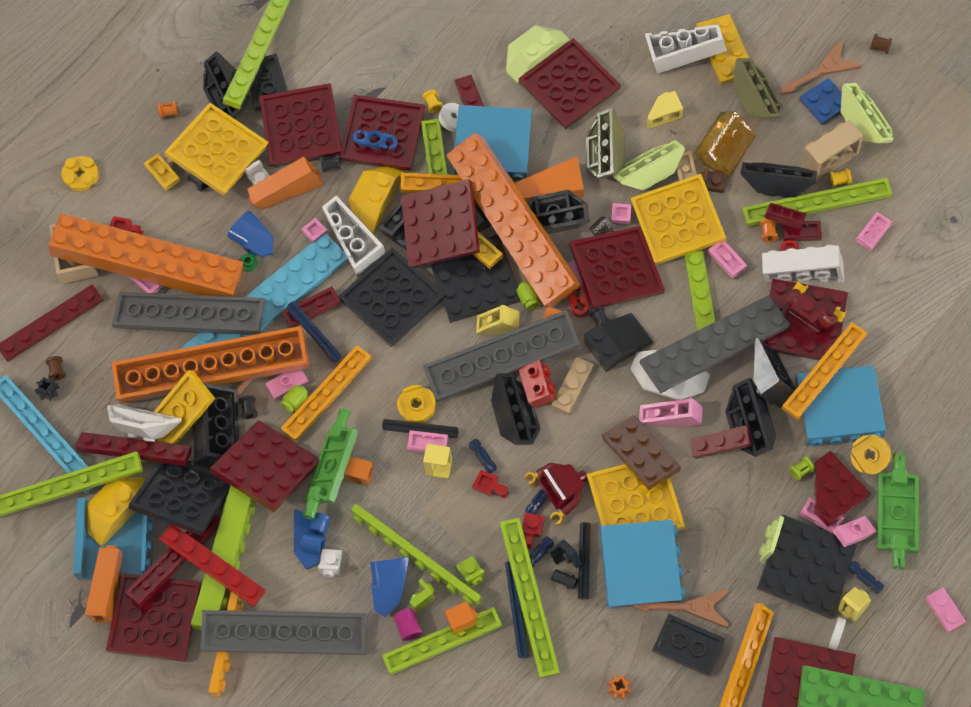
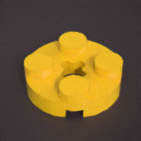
M77 156L68 158L65 161L61 176L65 185L71 190L82 192L90 189V186L98 181L99 170L92 158ZM79 171L85 172L84 174H81V177H78V175L76 174Z
M412 385L401 392L397 400V408L400 416L405 421L423 423L434 416L436 401L434 394L429 389L427 390L421 385ZM417 400L418 403L422 404L419 405V408L411 406L414 404L413 401Z
M878 435L862 436L852 446L851 461L855 468L863 473H880L887 468L892 459L889 444ZM868 449L875 451L874 460L867 458Z

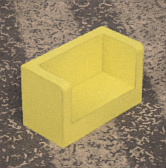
M434 444L426 445L423 460L426 476L449 478L452 466L450 447Z

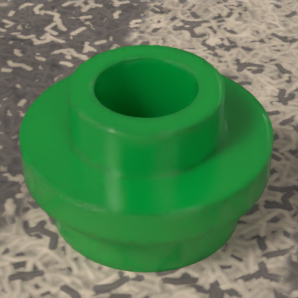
M251 253L244 254L239 259V261L243 262V270L247 272L253 271L258 265L256 256Z

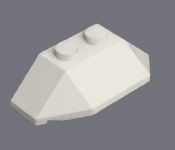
M658 350L636 352L631 372L643 390L674 400L688 399L705 392L710 378V374L706 371L660 394L639 363L640 359Z
M122 404L107 406L109 420L120 432L128 433L129 437H144L143 440L155 441V438L165 437L182 422V418Z

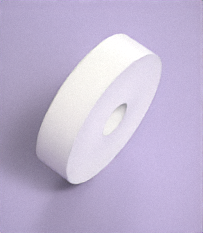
M456 103L445 104L438 116L441 125L453 132H456L459 104Z
M838 617L828 648L837 650L846 619Z

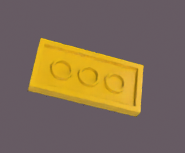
M730 14L696 23V27L719 25L727 51L708 57L720 86L734 81L737 58H749Z
M193 370L186 372L155 409L154 412L182 418V422L165 437L155 438L157 442L177 444L215 400L214 396Z

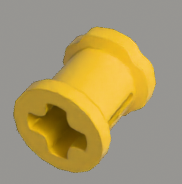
M432 89L423 94V100L427 102L429 113L435 114L440 112L444 105L439 101L437 90Z
M845 168L844 171L829 172L832 188L840 184H852L849 168Z

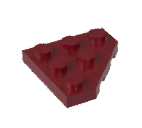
M831 451L815 462L814 513L829 527L866 500L871 493Z

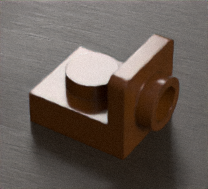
M705 166V171L700 174L703 177L707 190L724 193L727 173L709 171V166Z

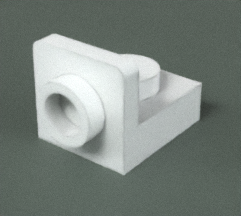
M260 160L253 162L245 169L247 179L252 185L270 176L263 168Z
M322 549L321 561L318 565L319 573L322 576L329 578L334 577V575L340 576L342 550Z

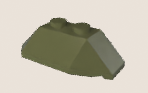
M737 58L733 87L747 114L766 119H780L783 106L767 76L759 67L754 65V61L751 58Z
M613 108L596 114L595 121L586 136V170L599 179L615 175L625 166V133Z

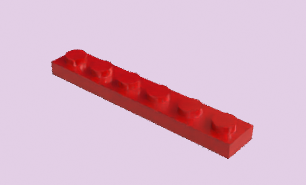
M170 525L159 538L160 542L253 608L266 593L263 587L179 528Z

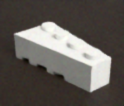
M719 25L695 27L694 30L678 29V32L671 33L662 31L660 34L655 35L651 33L645 34L657 74L727 51Z
M337 196L322 206L324 214L358 278L386 254L384 246Z
M826 245L825 247H807L799 250L792 248L786 251L772 250L762 253L763 276L766 282H772V279L789 282L792 279L801 280V282H809L810 279H820V282H828V279H837V282L844 283L843 259L839 246Z

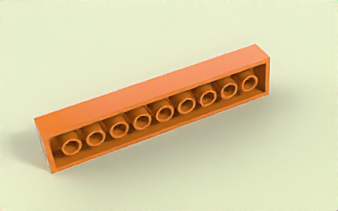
M477 133L472 134L446 155L462 181L467 179L472 181L474 199L544 306L554 307L582 286L483 136Z
M60 213L49 242L50 256L195 295L235 297L243 273V262L62 213Z
M301 326L111 362L116 398L121 404L167 396L188 370H193L202 383L219 386L310 368L305 334Z

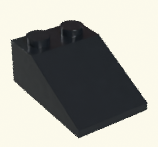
M632 313L601 323L584 333L585 345L605 372L653 343Z
M757 338L755 339L754 354L756 392L760 397H765L770 404L774 403L781 408L796 388L778 352Z

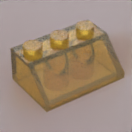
M736 111L720 112L693 154L704 166H709L710 169L716 172L727 173V177H730L756 135Z

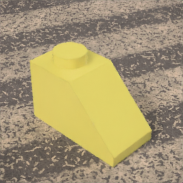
M675 91L665 92L657 97L648 115V129L683 117V107Z
M505 305L477 315V334H505L519 328V311Z
M854 587L842 598L837 611L854 624L869 606L871 599H869V595L865 591Z

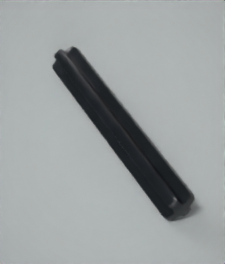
M384 419L382 422V429L387 431L409 433L411 430L446 434L449 438L455 439L459 434L458 427L392 419Z
M589 522L580 523L579 558L582 565L579 566L578 599L581 600L589 598L591 524Z

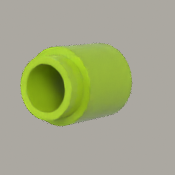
M528 281L519 284L516 292L523 307L528 311L538 308L541 305L540 298Z
M294 385L282 398L281 406L289 413L297 411L309 398L307 389L302 385Z

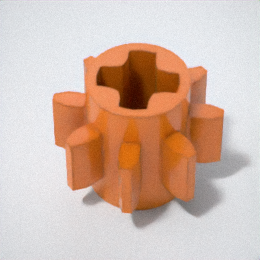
M624 674L618 678L616 675H613V681H607V685L611 687L607 690V694L612 693L614 700L618 697L624 701L625 694H631L632 690L627 688L631 685V681L626 682ZM619 684L623 685L619 691L616 690Z

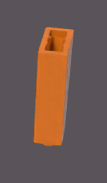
M302 157L248 188L247 190L250 195L248 199L252 206L263 210L324 185L319 171L305 157Z
M578 157L571 158L515 183L527 204L535 196L563 190H570L578 197L584 198V187Z
M107 545L106 548H99L85 615L94 623H112L123 553L117 546Z

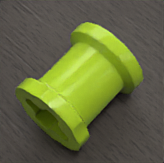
M804 456L802 461L796 465L788 467L790 474L796 481H800L801 477L808 472L815 471L813 463L807 456Z

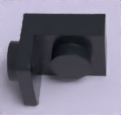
M565 539L548 551L556 565L563 560L567 564L571 563L576 569L582 565L577 551Z

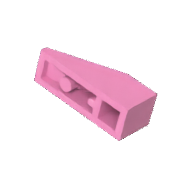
M693 398L640 405L639 421L642 425L689 427L702 425L703 407Z

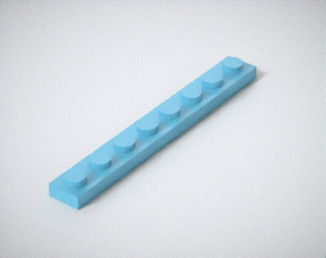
M4 375L0 379V398L66 473L88 467L10 378ZM93 488L84 490L83 492L87 494Z

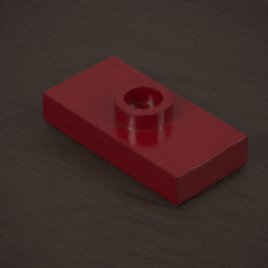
M770 203L765 219L801 229L806 213Z
M804 221L801 229L782 225L783 241L822 240L821 221Z

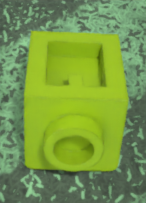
M474 556L456 565L467 586H477L483 582L485 572L480 568Z
M422 579L418 580V583L423 591L415 593L411 597V601H409L415 613L435 599L433 586L428 581L425 583Z

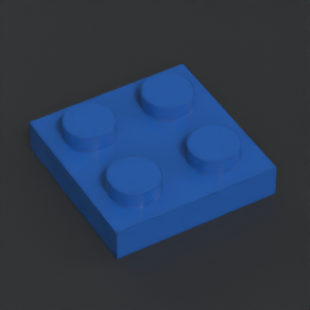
M829 78L800 96V102L821 125H824L841 113L842 92Z

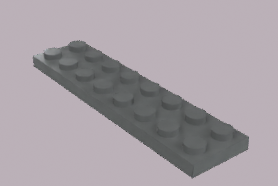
M119 292L112 326L113 328L256 335L260 334L266 300L265 298Z
M768 295L640 359L639 363L661 394L755 346V339L759 338L765 341L788 329L790 324Z
M564 310L425 364L423 367L434 397L438 402L495 380L498 373L516 372L538 360L544 361L581 345L568 312Z
M202 610L201 652L365 655L366 614Z

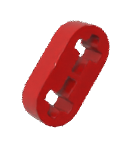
M582 285L577 289L578 297H575L574 292L567 296L572 313L578 318L585 317L589 312V304ZM579 302L581 304V307L583 308V311L577 309Z

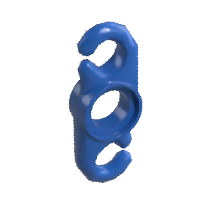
M361 130L353 134V141L357 145L370 147L371 149H379L381 147L386 149L388 147L386 145L388 140L393 141V144L389 146L390 150L395 149L398 144L397 139L393 135L376 130L371 132L364 131L363 135L365 137L361 140L357 138L362 133ZM372 137L380 138L378 143L370 142Z

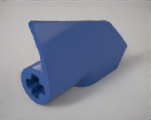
M251 211L243 214L229 229L228 238L241 245L247 253L255 256L259 255L260 257L273 254L272 234Z
M294 509V553L307 570L319 564L322 549L325 546V534L331 518L328 515L316 512L315 519L310 520L302 516L304 512Z
M408 557L370 562L374 611L384 617L401 603L409 562Z

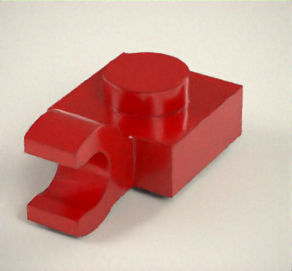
M113 216L110 223L111 227L143 235L144 232L140 230L141 226L132 225L131 219Z
M480 470L472 485L474 490L489 497L494 492L506 499L509 493L507 491L508 487L498 484L499 478L483 470Z
M525 512L522 530L523 534H525L527 548L531 549L534 536H541L545 517Z

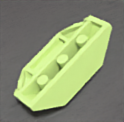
M537 25L533 26L508 45L506 73L519 84L521 76L569 42L570 39L561 30Z
M857 83L844 84L842 86L841 113L845 121L850 119L864 135L862 141L873 143L892 142L894 140L892 129L874 101L863 90L859 89L860 86Z
M676 140L671 141L670 144H663L652 148L625 163V166L613 177L623 185L640 190L648 189L675 173L685 148Z

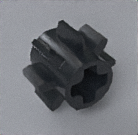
M43 377L42 380L36 382L38 388L35 389V392L42 401L45 398L51 401L52 398L58 396L56 390L60 386L58 383H55L53 377L50 380Z

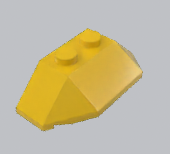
M379 167L365 170L361 174L348 199V204L351 212L371 233H375L400 185L401 173H405L404 171L391 167Z
M125 477L109 482L86 504L87 533L100 546L103 547L136 513L129 509V503L146 479L143 477Z

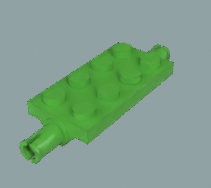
M339 408L335 424H332L331 429L327 432L319 456L320 461L315 467L304 499L307 505L302 516L306 519L314 520L319 504L334 503L338 496V490L344 478V472L358 434L356 429L346 427L351 411L348 409Z
M899 452L893 453V470L888 473H878L877 551L893 552L892 569L897 570L899 562V570H904L905 552L918 553L919 475L907 473V470H905L906 454L901 453V456H899Z

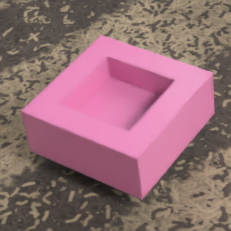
M613 203L611 223L630 224L631 204Z
M316 218L301 229L302 233L313 243L325 233L328 234V230Z

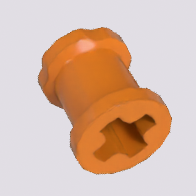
M177 101L165 104L158 103L160 119H163L164 116H179Z
M768 219L760 221V226L763 229V235L761 236L763 242L771 243L778 240L775 228L777 222Z

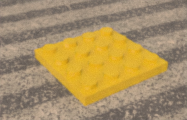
M209 103L165 151V156L224 196L245 173V169L267 148L269 142L212 103Z
M701 174L630 198L655 265L726 241L725 233Z
M625 464L586 474L601 526L673 520V525H677L678 531L685 529L670 478L648 490Z

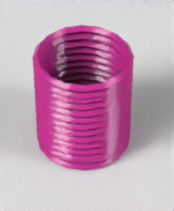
M412 608L401 610L394 615V620L403 641L413 640L422 634L418 618Z

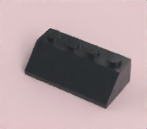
M203 383L215 400L193 424L194 463L213 466L239 440L237 389Z

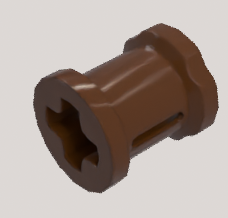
M875 33L870 49H878L888 54L892 38L879 37Z
M52 356L46 359V365L49 367V379L53 377L57 381L65 378L66 375L62 369V357Z

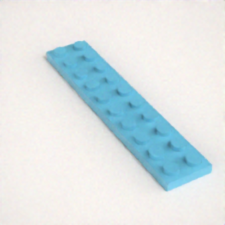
M326 233L245 296L265 298L266 300L260 332L282 315V311L287 309L289 303L300 301L349 261L345 252ZM200 332L180 349L255 334Z

